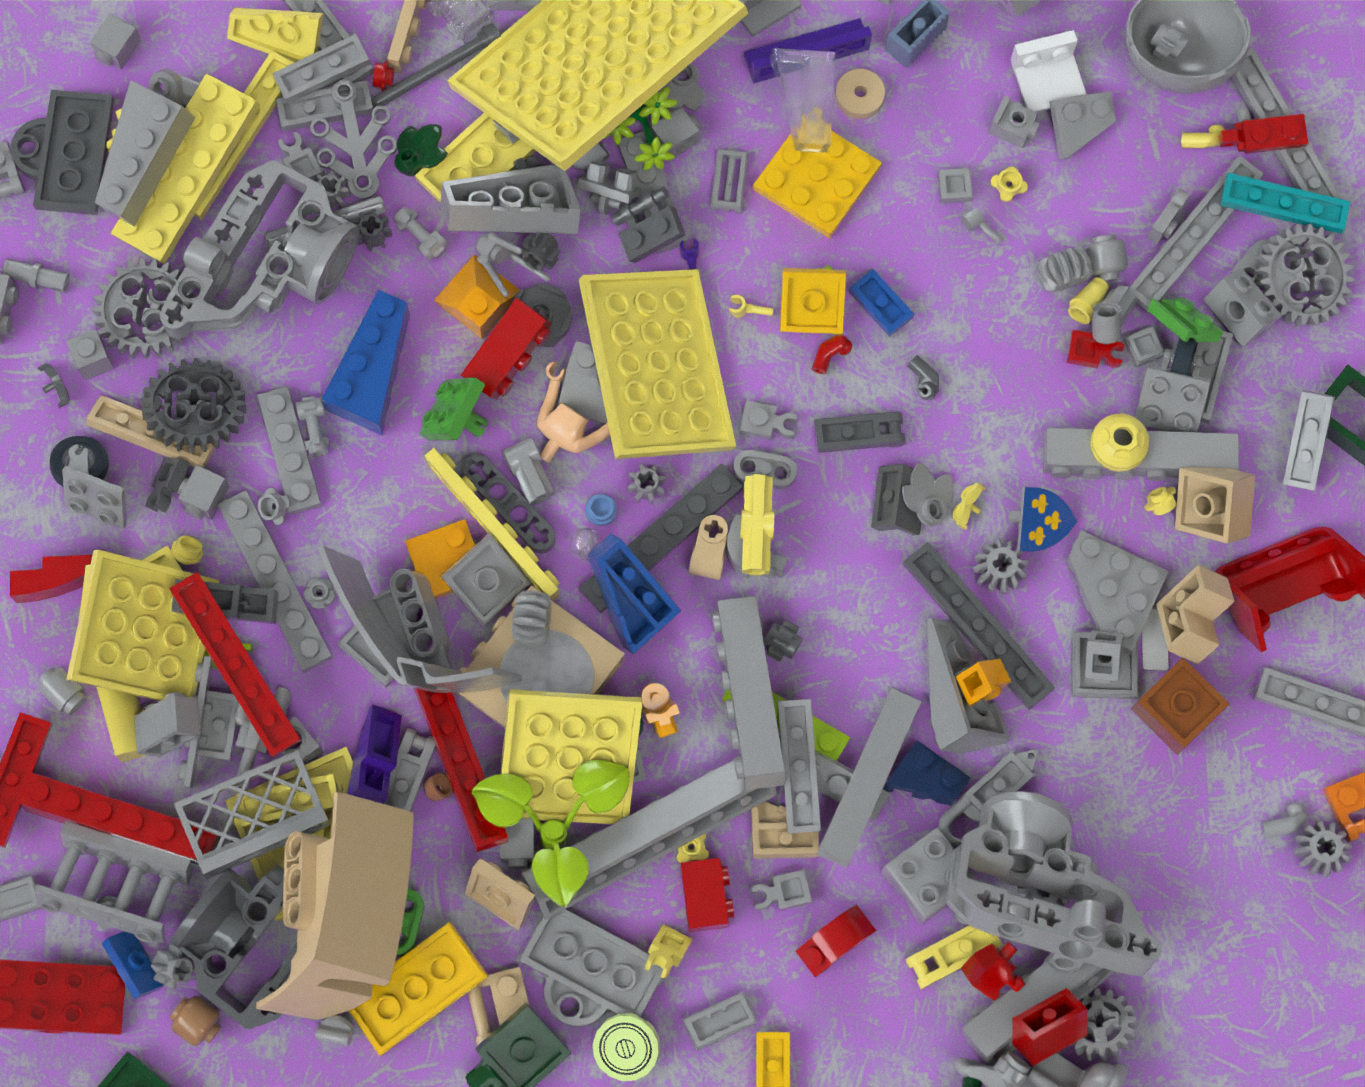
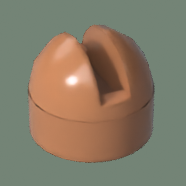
M437 773L429 777L424 784L425 795L432 801H442L450 797L453 792L447 775L443 773Z

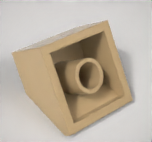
M1181 467L1179 470L1175 530L1227 544L1250 537L1256 475L1231 468Z

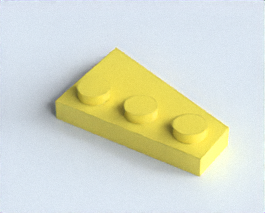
M234 8L229 16L227 39L268 54L273 51L295 63L318 52L323 13Z

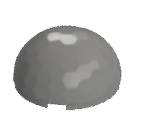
M1138 0L1132 8L1126 23L1125 42L1132 63L1138 72L1150 83L1172 93L1195 94L1220 86L1236 73L1244 62L1249 50L1251 31L1248 18L1243 16L1237 7V2L1234 0ZM1173 21L1186 28L1182 36L1189 40L1176 59L1169 55L1163 61L1152 54L1156 47L1150 42L1162 23L1170 27Z

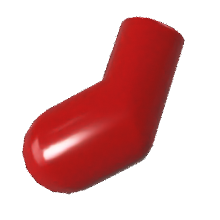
M835 335L821 343L811 370L818 374H826L831 357L838 353L840 355L849 354L853 347L852 342L845 335Z

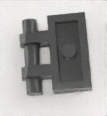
M661 187L656 191L653 189L643 194V198L634 203L622 205L620 211L612 215V220L617 226L624 222L628 224L629 228L619 233L629 262L636 263L685 236L676 208L672 206L663 208L661 202L669 198V193L665 187ZM649 209L651 216L641 221L638 214Z

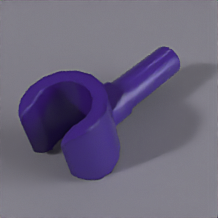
M695 238L693 250H686L683 240L680 243V254L687 261L689 270L697 269L696 259L699 256V243Z

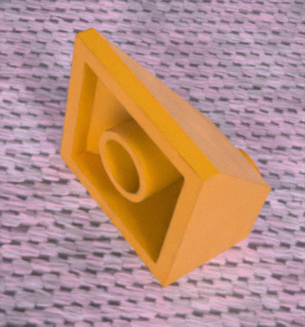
M473 255L434 299V302L483 339L510 307L515 295L521 290L496 272L509 294L508 297H503L485 267L477 261L478 257Z

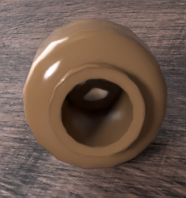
M198 995L190 999L185 996L169 1018L173 1021L171 1025L172 1031L192 1046L200 1045L203 1040L210 1043L221 1029V1026L217 1024L220 1017L219 1010Z

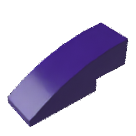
M374 704L369 708L352 766L348 795L381 804L387 801L390 773L397 766L402 715Z

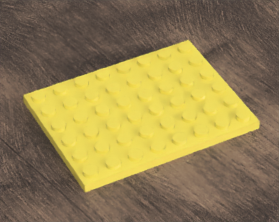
M542 0L507 29L501 37L494 40L447 81L452 90L559 168L566 171L748 14L746 5L738 0Z

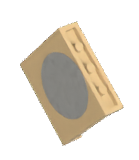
M531 586V587L527 590V591H530V590L538 591V590L535 589L533 586ZM517 595L511 604L513 610L507 617L501 616L492 628L493 636L487 643L482 641L472 654L474 658L468 668L463 666L459 671L468 673L492 667L520 674L522 681L485 691L454 694L457 697L459 695L505 728L509 689L599 695L624 663L625 653L553 601L551 603L550 629L546 642L542 646L534 645V647L516 643L512 637V617Z

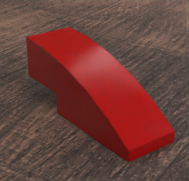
M93 554L42 557V569L10 571V597L16 603L35 602L57 597L83 587L85 567L91 564Z

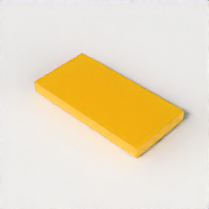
M449 922L395 962L391 980L386 986L372 984V998L348 1011L378 1055L382 1056L486 980L489 975L453 923Z

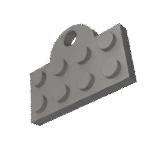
M566 909L546 920L543 916L519 960L521 963L548 977L544 989L547 1007L558 1021L572 1027H584L595 1023L605 1014L607 1009L615 1014L632 1013L641 1018L662 979L661 974L663 972L662 967L658 965H652L649 971L645 969V964L650 954ZM573 998L578 1001L580 1009L575 1016L566 1017L561 1013L560 1006L565 999Z

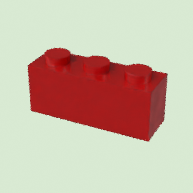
M516 298L461 373V376L463 378H477L483 382L485 386L482 392L490 398L498 400L500 396H506L513 387L514 382L512 379L516 373L525 370L531 362L532 356L530 354L537 344L541 346L550 336L551 330L549 328L553 323L524 301Z

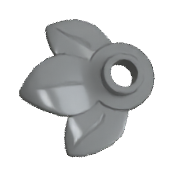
M691 63L663 87H670V92L666 99H675L678 102L677 105L667 108L670 113L683 106L691 111H697L702 104L703 90L697 83L698 71ZM681 74H685L688 76V79L686 81H680L677 77Z
M919 463L911 473V485L902 487L903 499L906 506L917 513L919 520L924 525L935 526L946 517V505L952 500L953 484L951 474H944L934 479L925 465Z

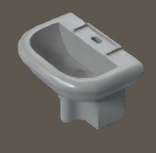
M1055 1053L1035 1066L1031 1065L1028 1071L1029 1075L1021 1087H1122L1128 1075V1068L1122 1063L1113 1066L1109 1063L1100 1062L1087 1067L1083 1071Z

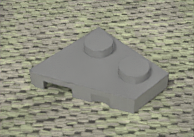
M1111 91L1050 101L1059 160L1070 157L1116 122Z

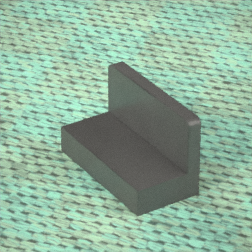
M905 464L879 467L871 528L878 531L899 529L913 536L920 535L922 522L919 520L917 513L906 506L902 495V487L911 485L910 478L914 468Z

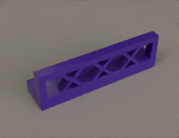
M861 18L745 51L744 58L754 84L870 49L872 33L870 27L864 28Z

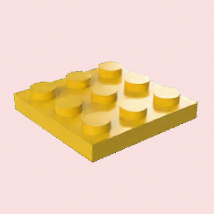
M804 114L755 181L753 190L830 239L877 174L882 162Z

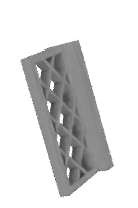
M298 750L174 803L205 879L284 846L287 838L294 831L312 834L330 826ZM293 761L296 762L299 774L294 784L277 778L283 765ZM275 769L272 776L266 774L267 772ZM260 776L270 780L264 797L246 791L251 779ZM301 779H303L307 789L299 786ZM241 783H244L242 789L234 787ZM274 783L292 789L285 806L268 800ZM227 789L239 794L232 811L215 805L220 792ZM296 791L309 795L315 806L303 812L290 808ZM213 796L211 802L204 801V799ZM244 796L261 802L254 819L237 813ZM195 803L208 807L201 824L188 820L183 808ZM266 804L283 810L279 822L271 826L259 821ZM213 809L230 815L223 833L206 827ZM287 813L294 814V816L285 819ZM234 818L252 824L246 837L238 839L228 835ZM191 826L199 829L196 837ZM256 826L264 828L254 833ZM203 831L221 837L216 850L204 855L202 854L198 843ZM226 839L232 841V843L223 846Z

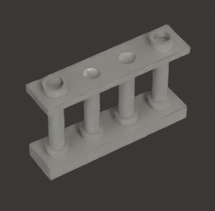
M65 821L60 833L63 847L67 849V852L51 887L48 888L36 884L34 892L37 904L44 910L52 913L61 911L132 933L136 938L144 942H153L154 940L163 943L165 940L164 924L158 922L173 885L177 883L188 885L192 876L191 860ZM85 853L97 857L98 862L84 894L80 898L63 891L79 856ZM117 863L127 866L130 870L112 908L96 903L95 900L110 866ZM150 873L159 876L161 881L145 918L126 912L141 876Z

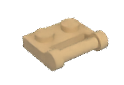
M520 967L489 974L486 980L468 992L478 1036L475 1037L477 1046L491 1034L481 993L482 988L489 986L491 988L499 1025L504 1023L525 1003L529 1005Z

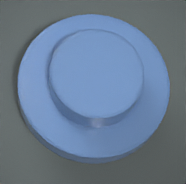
M606 494L594 495L586 503V517L594 525H608L617 515V505L613 498Z

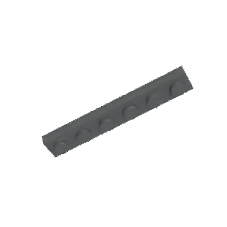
M723 464L719 465L627 547L649 572L699 528L701 521L705 517L716 514L743 490V485ZM593 575L579 587V591L601 614L607 609V605L596 577Z
M929 542L903 562V566L986 661L1001 659L1012 681L1007 685L1029 710L1055 689L1054 685Z

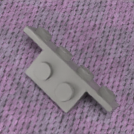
M205 656L204 663H198L195 682H199L200 687L198 696H192V698H196L199 701L197 704L199 709L197 711L200 714L198 716L200 719L198 724L201 726L199 728L201 734L184 744L185 747H189L188 760H182L179 772V780H184L183 786L192 789L198 756L231 761L237 726L234 717L238 701L234 694L209 691L214 663L210 656Z

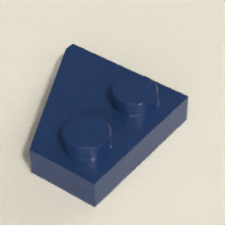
M917 740L885 783L883 789L888 792H893L894 789L912 792V797L932 799L936 803L952 806L971 778Z

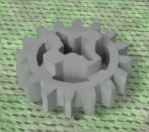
M1095 989L1093 997H1089L1088 994L1085 995L1081 1003L1088 1009L1087 1036L1071 1045H1075L1076 1054L1078 1055L1087 1051L1089 1061H1092L1095 1055H1100L1102 1062H1106L1107 1054H1112L1113 1057L1118 1059V1050L1120 1048L1126 1051L1130 1050L1127 1039L1136 1040L1137 1038L1134 1028L1138 1027L1136 1017H1133L1135 1014L1133 1006H1126V1000L1123 995L1115 1000L1113 990H1109L1106 996H1101L1099 989ZM1103 1023V1027L1098 1028V1024Z

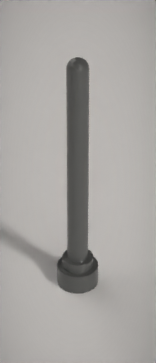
M492 22L480 28L481 31L477 33L475 39L371 98L373 109L377 106L386 105L480 49H485L494 40L501 37Z

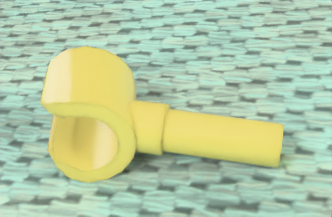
M741 295L730 297L732 303L742 304L739 309L729 308L730 314L735 318H742L746 313L768 316L773 314V308L746 304L745 299Z

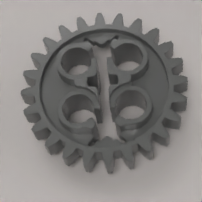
M195 358L192 365L188 366L186 361L181 359V367L179 368L169 363V372L158 369V379L150 377L149 387H144L143 389L144 398H141L142 418L147 420V430H154V438L156 440L164 437L166 447L173 442L177 443V451L179 452L184 445L189 446L190 453L194 452L196 446H200L203 452H207V444L210 443L218 449L219 439L230 442V432L238 434L239 424L244 423L246 402H244L245 391H241V382L239 380L233 381L232 372L223 375V365L221 364L212 369L210 360L204 366H199V361ZM180 390L183 392L177 393L176 413L177 417L182 419L175 420L171 418L172 392ZM212 391L216 393V419L207 421L204 419L211 418V394L206 392ZM160 397L164 399L165 404L163 405V410H160V408L162 407V401L160 400ZM228 400V402H227L226 405H225V408H226V410H227V413H226V412H223V407H224V401L226 402V401Z

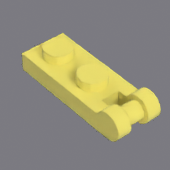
M969 925L908 957L905 961L909 969H914L919 978L916 982L920 989H923L961 969L974 953L992 943L998 948L1002 947L1003 944L998 936ZM931 957L934 958L938 969L932 972L929 971L924 962Z

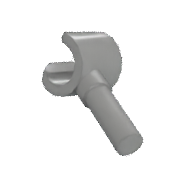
M971 210L962 217L961 221L968 231L979 227L995 243L998 244L1003 239L988 226L980 210Z

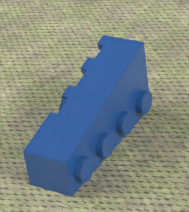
M378 289L322 397L326 411L381 436L385 427L386 413L389 409L392 387L398 370L399 356L402 352L410 317L406 301Z

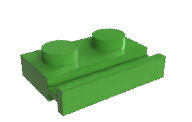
M1187 298L1162 299L1161 303L1156 299H1152L1148 307V311L1184 342H1188L1189 338H1194L1196 342H1219L1223 333L1213 323V319L1210 316L1201 313L1194 307L1195 304Z

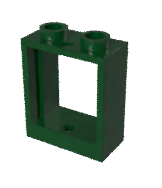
M1347 364L1324 394L1335 396L1336 400L1346 386L1349 385L1365 397V377ZM1331 417L1327 438L1365 466V442Z

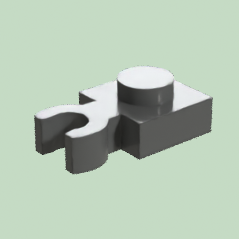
M164 457L152 484L155 490L147 499L145 507L155 512L160 510L165 513L170 506L172 493L178 492L182 481L187 477L186 472L190 463L181 458Z

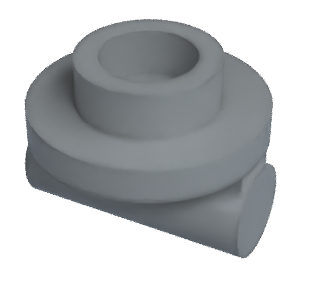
M337 1014L322 1019L315 1037L316 1040L349 1046L354 1027L347 1017Z

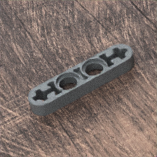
M473 454L467 457L462 466L463 475L474 484L477 489L476 492L483 499L491 503L503 521L513 528L519 538L532 551L539 554L549 552L554 547L556 541L555 532L551 525L485 456ZM472 464H475L477 467L481 464L484 465L482 470L489 480L483 488L480 486L484 484V481L479 474L470 475L472 472L470 466ZM503 485L506 487L507 495L502 500L492 499L489 491L493 486ZM518 507L525 508L529 513L527 520L523 523L514 522L510 517L513 509ZM534 520L538 521L534 524V528L540 534L548 533L546 536L548 542L546 544L541 541L537 544L534 543L536 540L535 535L528 529Z

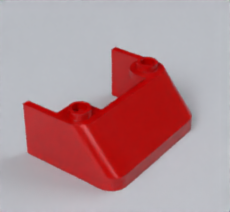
M1329 527L1310 529L1223 564L1215 571V573L1228 578L1234 602L1229 606V610L1240 633L1260 652L1267 650L1263 634L1271 626L1269 615L1322 593L1338 602L1347 601L1357 594L1365 599V556Z

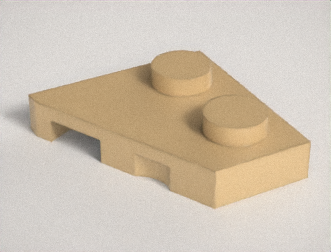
M765 801L751 809L753 859L819 857L817 855L819 850V832L788 834L786 807L782 805L777 807Z

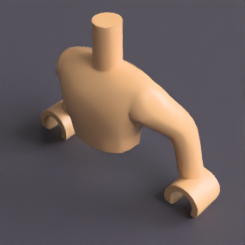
M551 362L547 365L546 374L551 380L537 418V428L549 440L540 453L541 458L550 463L559 447L569 452L580 453L603 442L610 436L608 422L589 435L583 436L589 421L586 417L563 402L554 410L560 385L564 381L566 373L564 368L559 376H554L557 362Z

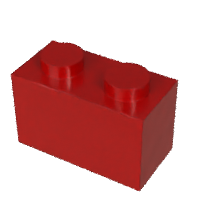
M720 858L682 862L680 868L689 933L728 928L729 919L734 918L732 898L726 899L724 886L730 885L728 866H721Z
M1065 988L1012 1018L1013 1046L1032 1066H1035L1087 1036L1088 1009L1068 988Z

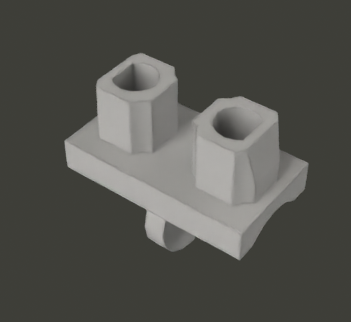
M590 162L586 175L579 178L577 188L593 192L591 201L599 203V213L607 215L612 208L620 210L623 202L630 203L633 197H640L642 188L636 187V171L620 168L617 170L614 180L607 178L610 166L608 162Z

